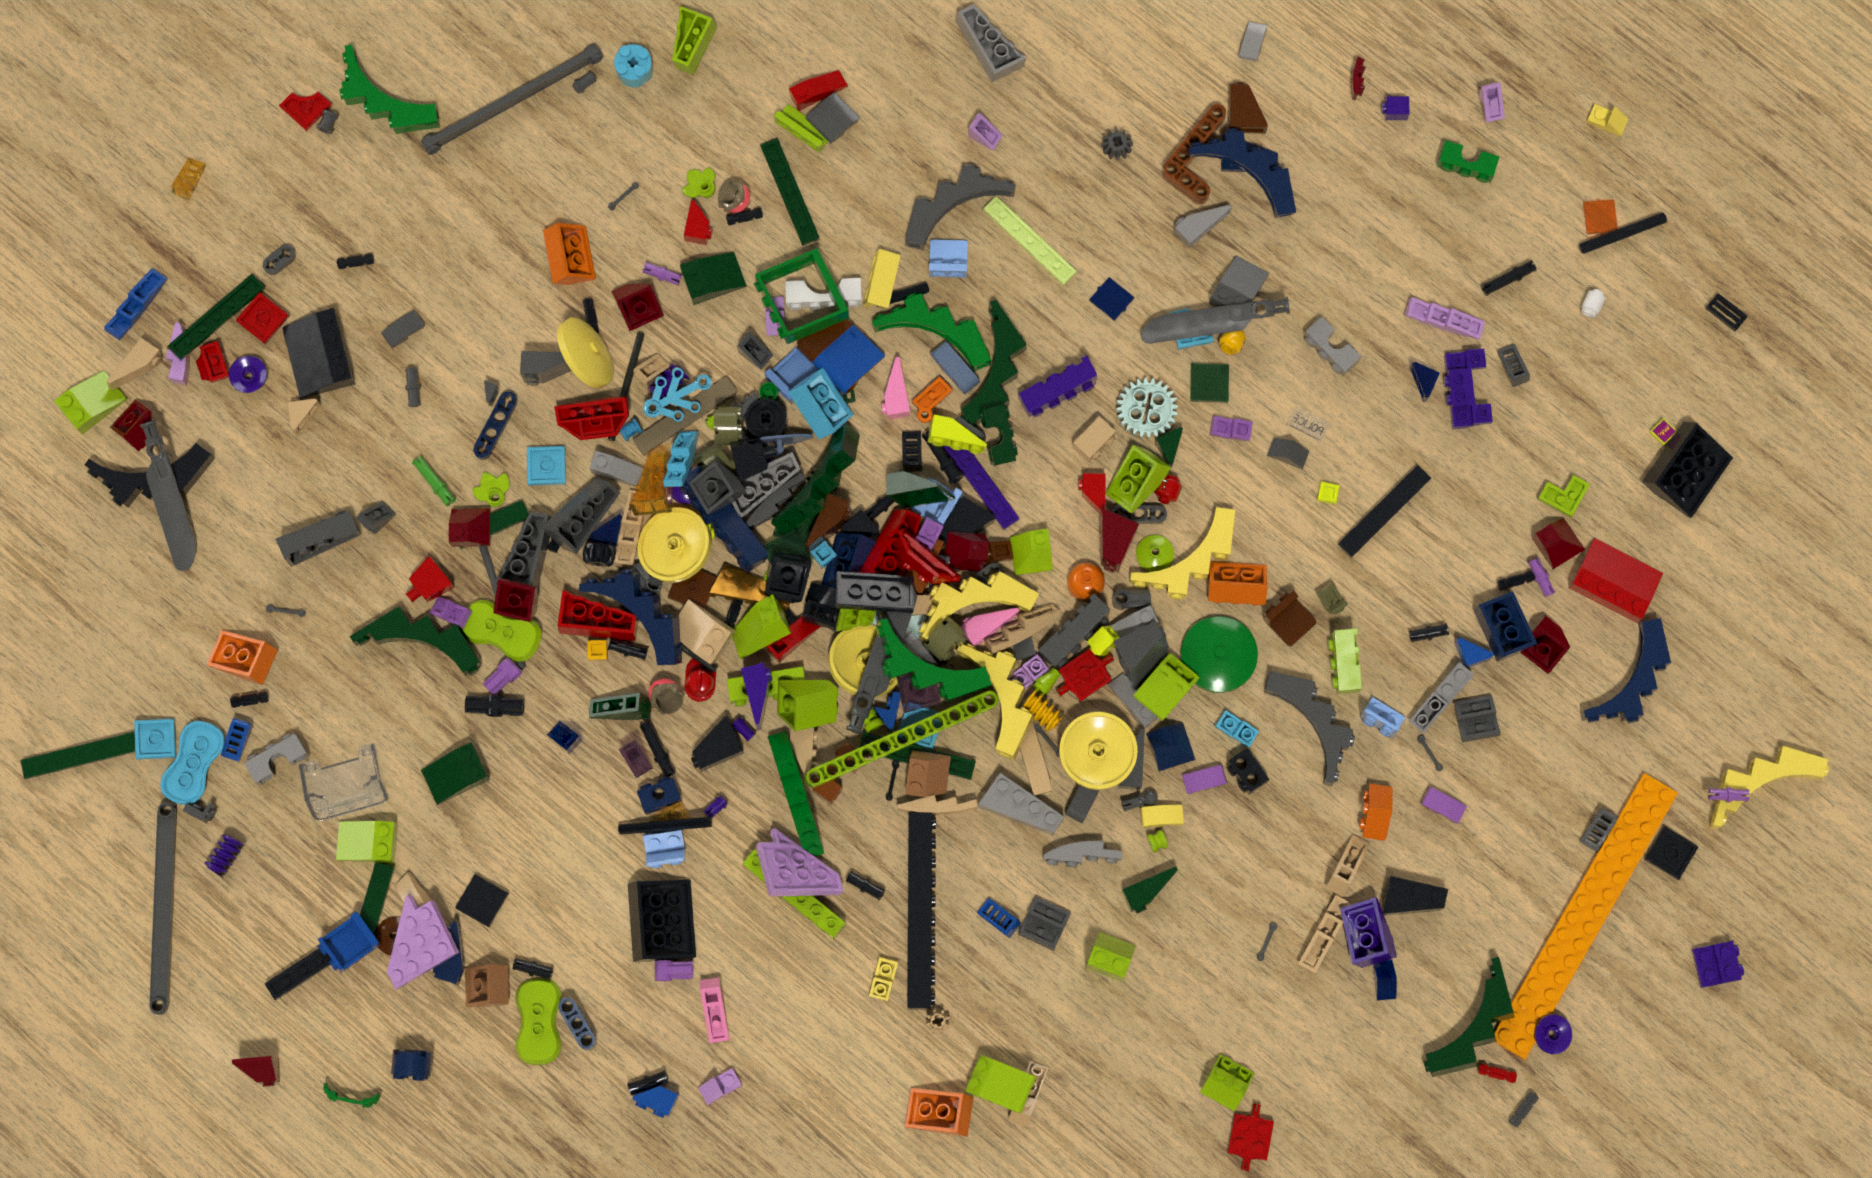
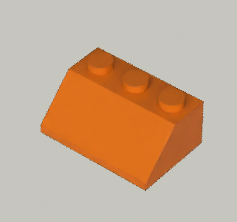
M556 223L543 230L553 284L570 285L596 279L586 226Z
M1210 561L1208 601L1215 603L1252 604L1255 606L1266 605L1268 589L1267 565Z

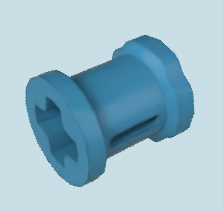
M632 418L631 422L620 430L626 442L637 433L641 434L643 432L635 418Z

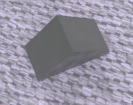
M748 332L737 346L738 353L761 370L773 356L751 332Z
M1274 438L1267 456L1303 470L1309 451L1294 440Z

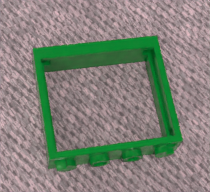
M817 248L755 274V289L758 293L761 292L763 305L765 308H769L771 312L769 313L770 319L773 324H777L778 335L780 339L784 338L786 344L849 319V310ZM814 264L837 311L788 331L765 284Z

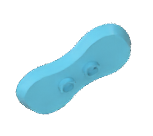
M194 721L182 730L177 757L161 777L160 788L166 798L182 805H186V803L191 805L201 798L205 790L207 770L210 764L219 756L224 746V736L219 728L204 721Z

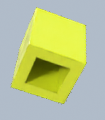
M1102 626L1087 643L1095 655L1104 656L1115 647L1113 641L1120 637L1111 626Z

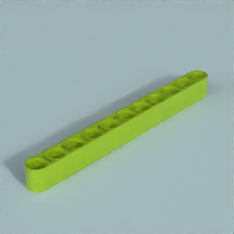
M986 691L819 765L806 773L804 782L808 787L816 788L985 713L998 704V695L993 691ZM985 696L992 698V705H987L984 702ZM968 704L975 706V713H970L967 710ZM953 711L958 714L957 721L950 718V712ZM933 719L941 722L940 728L933 727ZM915 727L923 729V736L915 734ZM901 734L905 736V744H901L897 741L898 735ZM881 742L888 744L889 750L887 752L880 749ZM868 750L871 753V759H864L862 751ZM845 758H851L854 766L847 767L844 763ZM827 766L835 767L836 774H828ZM814 773L818 776L819 780L817 783H812L809 780L810 774Z

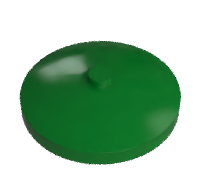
M1214 616L1199 621L1187 632L1181 646L1180 657L1181 662L1200 677L1195 683L1196 686L1208 692L1226 693L1240 688L1250 679L1257 665L1258 649L1252 633L1246 626L1229 617Z

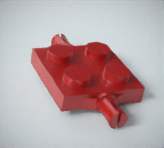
M1088 649L1058 670L1064 679L1065 685L1057 689L1056 692L1061 697L1070 691L1077 697L1079 702H1082L1112 681L1106 672L1105 666L1114 661V658L1109 654L1100 660Z
M1253 1103L1251 1115L1235 1114L1228 1154L1238 1155L1243 1158L1242 1171L1245 1170L1247 1163L1246 1171L1249 1172L1251 1160L1267 1161L1274 1121L1264 1120L1259 1117L1260 1104Z

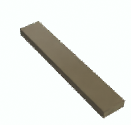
M726 376L690 400V402L697 401L700 404L701 409L699 412L693 413L689 409L680 407L677 410H681L684 414L682 421L676 422L673 418L665 417L634 438L633 442L642 455L645 456L738 392ZM693 404L691 406L692 410H696L698 408L697 404ZM675 413L674 417L676 419H679L681 417V413Z

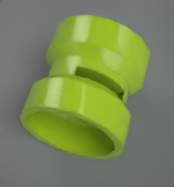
M873 707L868 719L864 721L867 733L873 732L884 723L881 718L877 717Z

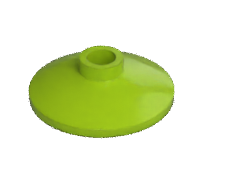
M1150 535L1142 539L1138 544L1136 558L1139 565L1146 571H1160L1171 565L1174 558V549L1170 541L1165 537ZM1157 549L1159 554L1153 555L1152 550Z

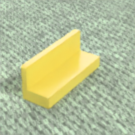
M882 249L874 253L862 306L870 308L875 305L885 309L889 307L900 261L899 254Z

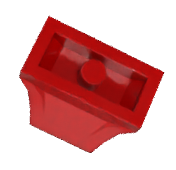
M215 341L200 346V355L196 364L201 380H208L213 383L229 378V370L219 342Z

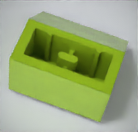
M840 609L836 631H849L854 627L868 626L873 623L876 611Z
M1220 1054L1200 1093L1235 1112L1255 1073Z

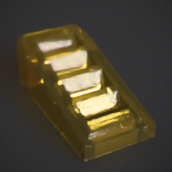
M188 158L171 185L172 193L189 200L206 165ZM190 166L196 168L197 171L190 169Z
M677 802L646 822L663 821L662 817H665L666 820H672L669 813H672L675 820L689 819L691 815L683 802ZM676 809L679 810V812H680L681 815H682V818H680V816L678 815Z

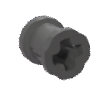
M323 110L322 119L316 128L323 133L332 134V127L335 120L338 119V115L328 110Z

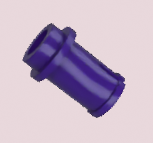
M739 717L732 724L733 730H737L748 742L756 732L744 722V718Z
M721 795L718 798L715 797L716 800L703 810L712 819L723 808L726 809V805H728Z

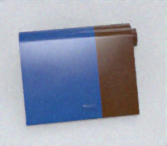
M848 319L797 341L798 346L796 349L818 370L823 368L833 384L844 395L850 393L858 381L885 358V355Z

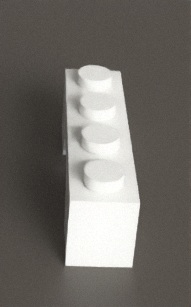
M861 278L842 279L837 288L848 308H856L858 305H862ZM804 280L785 281L787 308L801 310L802 308L809 307V309L816 310L828 306L830 309H836L828 293L818 294L811 291Z

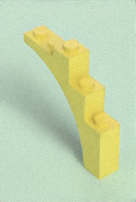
M1216 507L1208 535L1189 557L1174 566L1160 571L1148 573L1131 572L1129 584H1133L1137 588L1152 586L1154 590H1164V588H1167V596H1171V599L1182 600V598H1186L1189 576H1192V579L1204 580L1209 575L1211 556H1214L1216 560L1229 558L1235 510Z
M1000 571L991 574L987 581L989 586L973 577H969L966 580L963 579L958 587L960 592L943 582L938 583V585L932 587L929 593L931 595L929 601L936 605L930 607L927 613L929 618L926 623L923 622L918 630L920 632L918 638L927 641L932 632L948 616L972 604L1001 603L1016 607L1025 612L1030 611L1039 593Z
M970 644L959 646L957 649L958 656L971 662L977 668L986 667L990 681L999 697L1002 710V725L1000 737L995 748L996 753L1014 761L1033 721V716L1029 710L1022 707L1018 709L1025 693L1023 684L1014 679L1010 681L1017 665L1016 658H1014L1013 654L1006 651L1004 653L998 651L994 658L993 654L987 651H983V653L977 651L976 647Z

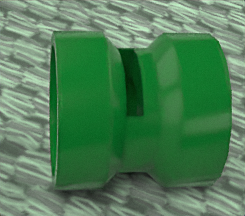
M767 382L760 387L761 399L778 401L779 392L775 384Z

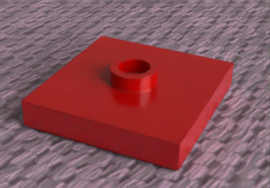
M259 292L235 321L266 345L290 316Z

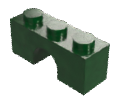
M997 404L980 408L979 412L983 428L996 427L999 431L998 441L987 446L990 464L996 466L1016 461L1018 451L1016 445L1012 442L1014 432L1012 426H1009L1008 423L1010 418L1008 407H1005L1004 404Z

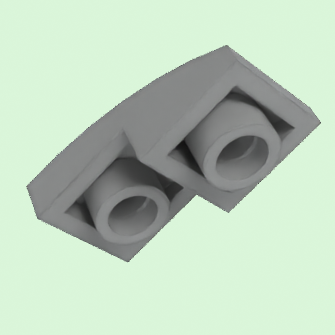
M1249 22L1239 58L1257 62L1262 49V42L1267 32V25Z

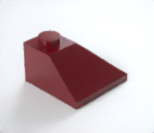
M626 284L611 291L629 331L664 316L650 284Z
M135 399L110 428L133 448L140 451L146 447V436L140 425L152 421V412Z
M490 508L451 509L449 519V544L451 547L490 546Z
M1564 518L1551 523L1532 537V540L1553 570L1585 550Z
M948 531L944 556H950V567L954 570L980 572L987 560L989 540L984 534Z
M498 578L493 613L531 622L537 611L539 597L537 588Z
M1545 616L1532 632L1537 644L1520 653L1549 674L1570 649V645L1562 628Z
M263 1056L232 1059L233 1065L256 1083L262 1084L263 1087L275 1086V1082H280L279 1058Z

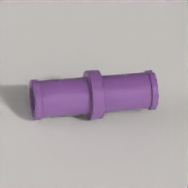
M647 261L642 272L658 278L659 281L664 280L676 286L679 285L682 277L681 274L667 270V267L663 266L661 268Z
M1540 558L1528 562L1534 573V580L1538 582L1544 597L1554 594L1555 591L1548 578L1549 574L1545 572Z
M1726 787V789H1708V793L1716 794L1708 795V800L1710 801L1725 800L1726 803H1731L1732 801L1748 802L1750 798L1741 796L1750 795L1749 789H1732L1731 787Z

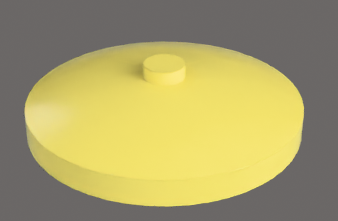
M571 317L563 321L557 330V340L560 351L570 369L582 382L590 387L602 388L609 384L614 376V367L610 353L601 337L589 324L579 318Z
M668 508L657 513L645 524L639 536L637 548L641 565L651 576L663 582L676 583L689 579L704 566L709 557L712 543L709 527L698 514L686 508Z
M875 625L858 626L849 631L840 632L829 650L828 665L832 677L841 688L855 696L857 695L877 635ZM902 676L891 679L887 690L876 697L883 696L892 691Z
M1105 712L1087 713L1072 721L1064 731L1059 747L1060 761L1066 774L1078 785L1092 790H1105L1122 783L1132 772L1138 753L1136 738L1130 727L1119 717Z

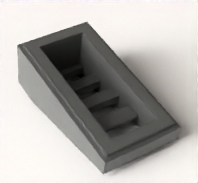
M1515 344L1497 350L1512 387L1530 380V373ZM1510 353H1514V355H1512V356H1510V357H1507V358L1504 357L1505 355H1508V354H1510ZM1517 360L1516 362L1508 365V362ZM1520 367V369L1511 371L1514 368Z
M1604 808L1599 809L1580 842L1597 852L1615 825L1618 817ZM1601 816L1605 817L1606 819L1610 820V823H1607L1606 821L1602 820L1600 817H1601ZM1598 822L1599 824L1606 827V829L1603 830L1602 828L1598 827L1596 823ZM1594 829L1595 831L1602 834V836L1599 837L1591 831ZM1587 837H1592L1593 839L1597 840L1598 843L1595 844L1594 842L1587 839Z

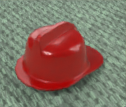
M691 659L685 670V692L693 701L703 702L714 694L716 671L713 673L696 660Z

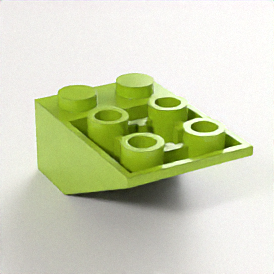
M1170 653L1136 691L1133 697L1163 721L1200 677Z

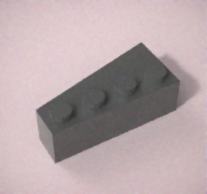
M595 478L540 528L564 550L577 554L620 492L610 482Z
M341 511L334 517L323 519L318 523L275 539L284 559L292 567L360 536L361 533L351 512Z
M530 511L495 583L498 582V578L535 586L538 590L550 536L540 527L551 518L548 514Z
M1095 594L1089 598L1090 603L1087 606L1082 605L1077 610L1074 619L1070 618L1061 627V631H1057L1039 649L1038 654L1052 668H1062L1068 662L1067 657L1071 653L1075 655L1082 648L1080 644L1083 641H1088L1095 634L1094 631L1098 627L1101 628L1108 623L1109 620L1107 618L1111 609Z

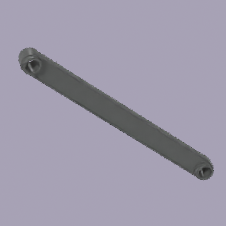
M596 44L589 45L580 55L436 135H427L421 140L424 151L428 155L437 153L441 146L588 64H597L603 59L600 48Z
M169 802L160 804L157 810L149 1003L151 1012L156 1015L165 1014L169 1007L176 808ZM170 807V808H171L170 814L167 815V816H164V815H163V810H164V808ZM158 1001L163 1002V1008L160 1011L155 1009V1004Z

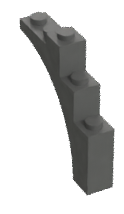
M971 164L963 165L958 186L949 181L939 182L934 203L927 198L915 200L905 246L924 250L928 237L935 225L956 206L984 196L1000 195L1014 197L1016 184L1009 180L998 181L991 176L981 177V169H978L977 166Z
M1270 671L1264 693L1278 697L1291 704L1313 726L1324 753V785L1332 786L1334 782L1338 781L1339 771L1336 769L1337 764L1341 763L1343 758V752H1340V750L1347 751L1349 746L1353 747L1355 735H1352L1353 729L1330 724L1331 722L1334 723L1336 711H1333L1334 705L1312 700V698H1316L1318 689L1314 687L1315 681Z

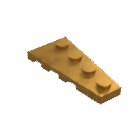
M724 563L709 593V597L716 598V596H721L731 601L738 599L748 604L757 603L768 597L764 594L767 581ZM778 600L783 609L787 610L790 603Z

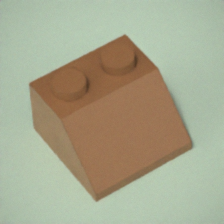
M913 750L909 759L905 794L919 797L946 794L951 756Z
M487 964L465 968L466 1007L508 1005V965Z

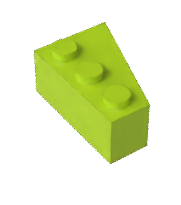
M680 6L672 61L678 70L694 75L717 26L713 18Z
M1358 628L1334 630L1330 637L1331 640H1328V650L1332 651L1333 657L1330 659V668L1334 670L1335 677H1332L1333 689H1336L1337 694L1360 692L1362 689L1361 668L1358 660L1359 646H1357L1356 642Z

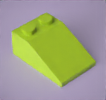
M105 371L68 389L54 400L82 435L128 400L119 388L109 389L106 382L109 376Z
M1132 445L1106 495L1128 512L1133 513L1159 487L1171 467L1149 450Z
M773 594L757 602L734 628L736 633L733 636L738 657L741 660L791 634L784 609Z
M387 821L339 822L336 861L395 863L398 825L395 822Z
M980 1055L965 1092L1021 1114L1036 1077Z

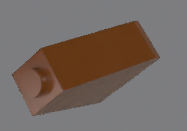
M1243 82L1230 84L1229 129L1237 128L1238 131L1243 130L1244 133L1266 134L1268 124L1249 84H1244Z

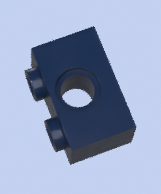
M664 777L659 779L657 784L651 786V783L640 787L637 794L645 815L682 802L674 778ZM657 790H662L664 796L661 799H655L654 793Z

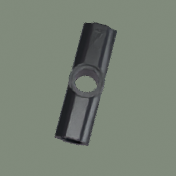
M488 695L487 697L466 696L464 707L465 713L485 714L490 717H502L503 715L523 716L525 700L504 698L498 695Z

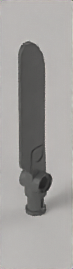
M1288 297L1275 301L1267 299L1161 315L1145 325L1141 331V338L1145 343L1151 344L1241 331L1245 329L1252 319L1273 317L1279 313L1290 314ZM1258 304H1263L1266 307V312L1262 315L1257 314L1255 311V307Z
M157 420L140 425L146 436V452L151 459L146 478L174 566L177 570L185 571L190 569L194 562L196 542L167 453V446L164 444L162 436L158 433ZM155 445H159L161 447V453L159 455H155L153 453V447Z
M914 591V607H915V604H916V601H917V594H916L915 591ZM884 611L881 620L888 619L893 632L903 644L912 613ZM878 634L876 635L857 695L854 699L850 723L846 726L847 730L857 734L863 733L862 727L865 719H868L874 697L885 692L890 683L888 676H884L881 667L883 661L889 659V656L884 654L882 648L884 642L882 637L879 638ZM860 700H867V707L860 708L858 706Z

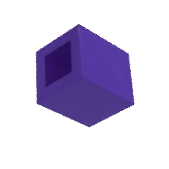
M1387 96L1385 103H1382L1381 107L1382 114H1385V120H1408L1410 115L1409 96Z

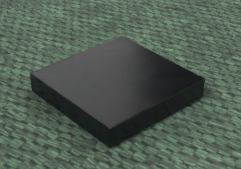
M1663 827L1644 860L1676 880H1680L1696 853L1698 846L1669 828Z
M474 875L455 909L490 927L509 893Z

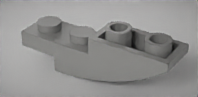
M1459 662L1412 716L1409 722L1424 733L1474 674Z
M1082 841L1063 845L1043 855V861H1047V865L1057 866L1058 863H1066L1067 867L1074 868L1082 865L1083 857L1086 858V861L1098 862V859H1105L1106 863L1117 864V861L1122 860V851L1103 849L1104 841Z

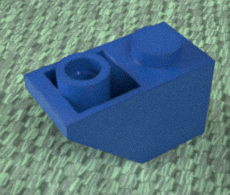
M658 1086L634 1095L632 1100L636 1101V1106L644 1110L649 1107L654 1110L653 1114L664 1118L665 1115L670 1117L679 1095L662 1086Z

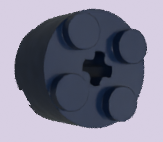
M393 1049L391 1066L393 1079H405L412 1076V1080H427L431 1076L433 1052L405 1049L404 1052L399 1051V1049Z

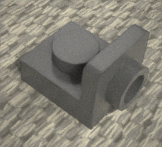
M186 803L183 811L207 824L208 821L214 818L216 806L209 803L204 810L194 803L192 806Z

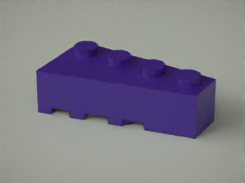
M1087 355L1081 358L1083 362L1074 365L1072 363L1063 370L1062 374L1054 373L1046 379V383L1043 384L1040 381L1018 394V399L1028 418L1031 416L1038 417L1044 413L1043 410L1049 407L1054 409L1061 404L1060 402L1066 399L1070 401L1076 398L1078 393L1082 391L1086 393L1095 388L1097 373Z

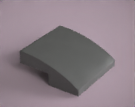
M835 92L824 99L805 117L830 144L843 136L845 131L857 123L860 118Z
M1492 695L1454 702L1462 743L1500 736L1501 732L1496 718V708Z
M1035 897L1018 935L1054 951L1071 913Z

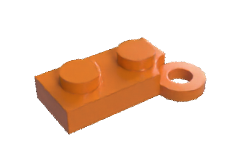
M940 376L912 401V404L919 410L917 417L922 423H928L932 419V410L953 392V389ZM927 412L928 417L922 418L921 414Z

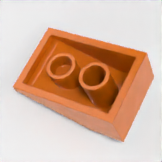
M222 630L207 666L263 685L278 650L264 641Z
M911 1088L905 1127L968 1137L974 1097L963 1093Z

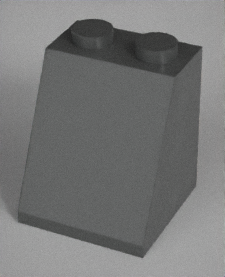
M1155 621L1113 641L1118 661L1135 690L1140 688L1168 656L1167 648L1169 645L1165 639V631L1162 627H1158Z

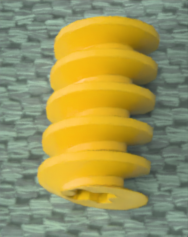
M1035 690L1024 702L1023 708L1030 709V714H1035V722L1041 719L1039 726L1047 725L1045 731L1048 732L1053 730L1063 720L1065 715L1059 718L1060 711L1057 710L1053 713L1054 705L1047 707L1048 700L1041 702L1043 695L1036 697L1037 690Z

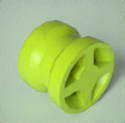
M1162 830L1157 831V834L1147 835L1153 853L1158 852L1161 848H1168V843Z

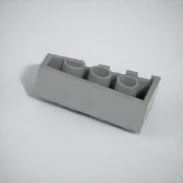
M974 4L958 11L955 22L991 83L1024 67L1027 58L1015 49V46L1004 38L1003 33L998 28L996 29Z
M793 452L768 463V469L740 481L746 492L731 504L741 519L745 518L769 495L801 471Z

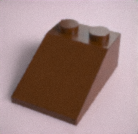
M828 493L824 509L820 511L805 545L808 554L841 530V526L851 518L852 509L850 508V502Z

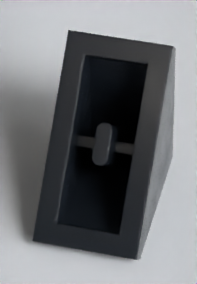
M859 510L844 523L840 530L841 533L879 537V528L862 510Z

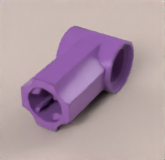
M508 657L499 664L497 670L483 685L493 695H497L508 683L515 681L521 675L522 670Z
M655 961V981L693 979V962Z

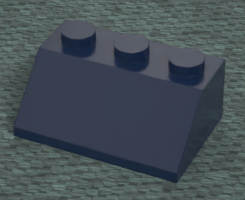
M836 533L832 549L837 556L827 564L821 585L836 588L837 571L859 573L876 541L862 534Z
M1513 591L1479 604L1473 610L1497 662L1512 657L1537 644Z

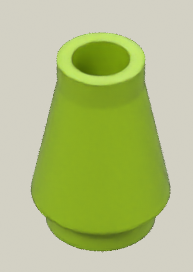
M1052 668L1034 681L1033 688L1040 695L1049 694L1055 682L1061 676L1055 668Z

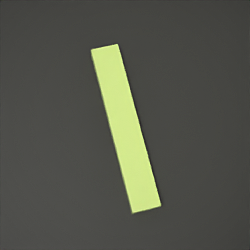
M997 196L983 208V211L1063 286L1077 273L1068 262Z

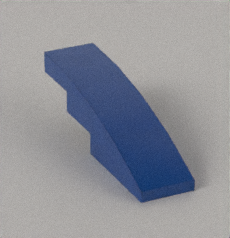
M151 268L128 293V298L117 308L116 315L104 326V331L120 341L157 296L167 278Z

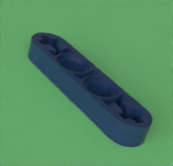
M504 392L497 401L473 448L474 454L478 459L486 460L492 454L518 402L514 393ZM509 397H511L513 403H508L506 409L509 411L506 412L504 409L500 408V406L504 408L506 405L504 399H509ZM497 413L505 414V419L502 422L495 421ZM490 429L496 431V436L493 439L486 437V432ZM484 439L488 442L485 446L487 452L479 455L478 449L484 447L485 443L482 441Z

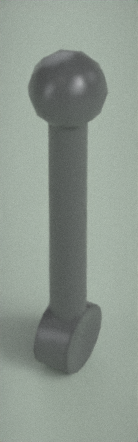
M637 182L632 183V187L615 202L609 203L608 208L611 211L614 210L622 199L634 189H638L639 184Z
M272 605L266 606V611L269 613L275 611L297 614L300 617L305 616L304 610L296 611L274 608Z
M1036 725L1035 731L1043 736L1056 752V756L1060 757L1059 749L1042 731V727Z
M1419 736L1417 741L1424 746L1436 765V770L1442 771L1443 766L1438 763L1427 746L1425 737Z
M1271 923L1269 926L1268 936L1260 954L1257 955L1259 961L1264 960V953L1273 932L1277 929L1276 923Z

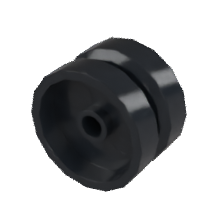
M764 398L755 401L746 411V428L748 435L752 439L786 434L788 426L787 416L780 403L773 399Z

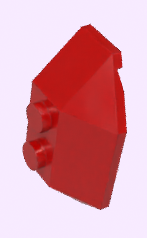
M615 396L554 406L557 425L579 440L617 436L629 417L627 397Z
M902 528L899 531L903 565L910 571L915 570L919 574L918 578L924 583L937 584L942 582H958L962 576L907 530Z

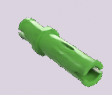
M417 457L418 461L417 459L413 460L412 464L432 487L433 493L440 497L446 507L450 506L449 502L453 504L456 501L455 497L452 496L446 488V484L441 482L423 457Z

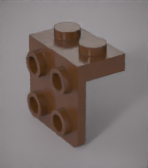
M1294 590L1290 594L1286 592L1279 599L1280 603L1276 607L1274 605L1270 606L1265 611L1267 615L1264 618L1265 623L1289 647L1293 646L1316 625L1315 618L1297 600L1299 596Z

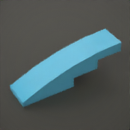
M698 431L679 432L670 448L671 457L667 463L668 472L663 479L664 487L683 486L692 465L699 435Z

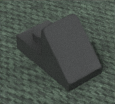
M382 501L359 513L356 519L368 531L376 534L396 513Z

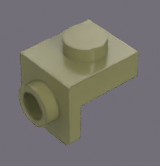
M1332 582L1316 592L1325 610L1332 615L1342 612L1344 607L1348 605Z

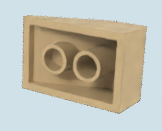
M688 599L677 616L679 617L680 642L709 664L717 662L736 633L733 628L690 599Z

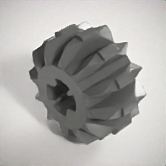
M1115 128L1114 133L1109 130L1107 132L1108 136H1103L1102 140L1104 142L1101 143V147L1105 148L1103 151L1104 155L1110 153L1109 159L1116 156L1117 161L1120 160V156L1127 158V153L1132 152L1131 146H1133V141L1130 140L1131 135H1125V130L1118 133V128ZM1116 142H1119L1120 145L1116 147L1114 146V143L1116 144Z

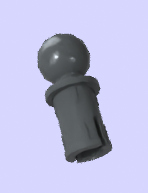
M1148 790L1143 796L1137 793V796L1122 799L1121 805L1129 804L1122 806L1124 812L1138 807L1142 808L1144 803L1154 805L1158 800V795L1155 791Z

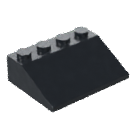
M334 308L316 312L282 328L300 399L355 385L339 317Z
M1683 422L1642 483L1655 495L1687 517L1692 518L1733 457L1698 423Z
M691 880L636 881L628 884L633 962L696 958Z

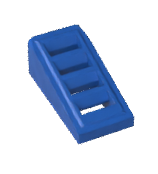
M233 718L221 756L239 762L253 726ZM237 726L244 728V732L236 730ZM234 734H237L242 736V739H238L233 736ZM231 741L239 743V747L231 745ZM228 748L237 751V755L227 752Z
M990 898L986 900L977 912L978 915L1008 938H1011L1021 925L1018 919ZM993 906V910L986 916V912ZM997 911H1000L998 916L993 921L992 918L994 917V915L997 913ZM1006 916V919L1003 921V923L1001 925H998L1002 918ZM1010 921H1012L1008 928L1005 930V927L1009 924Z

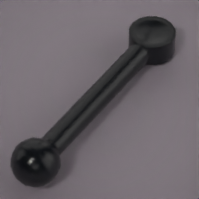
M897 761L892 763L893 771L889 791L885 796L888 801L893 799L892 791L896 771L900 766Z

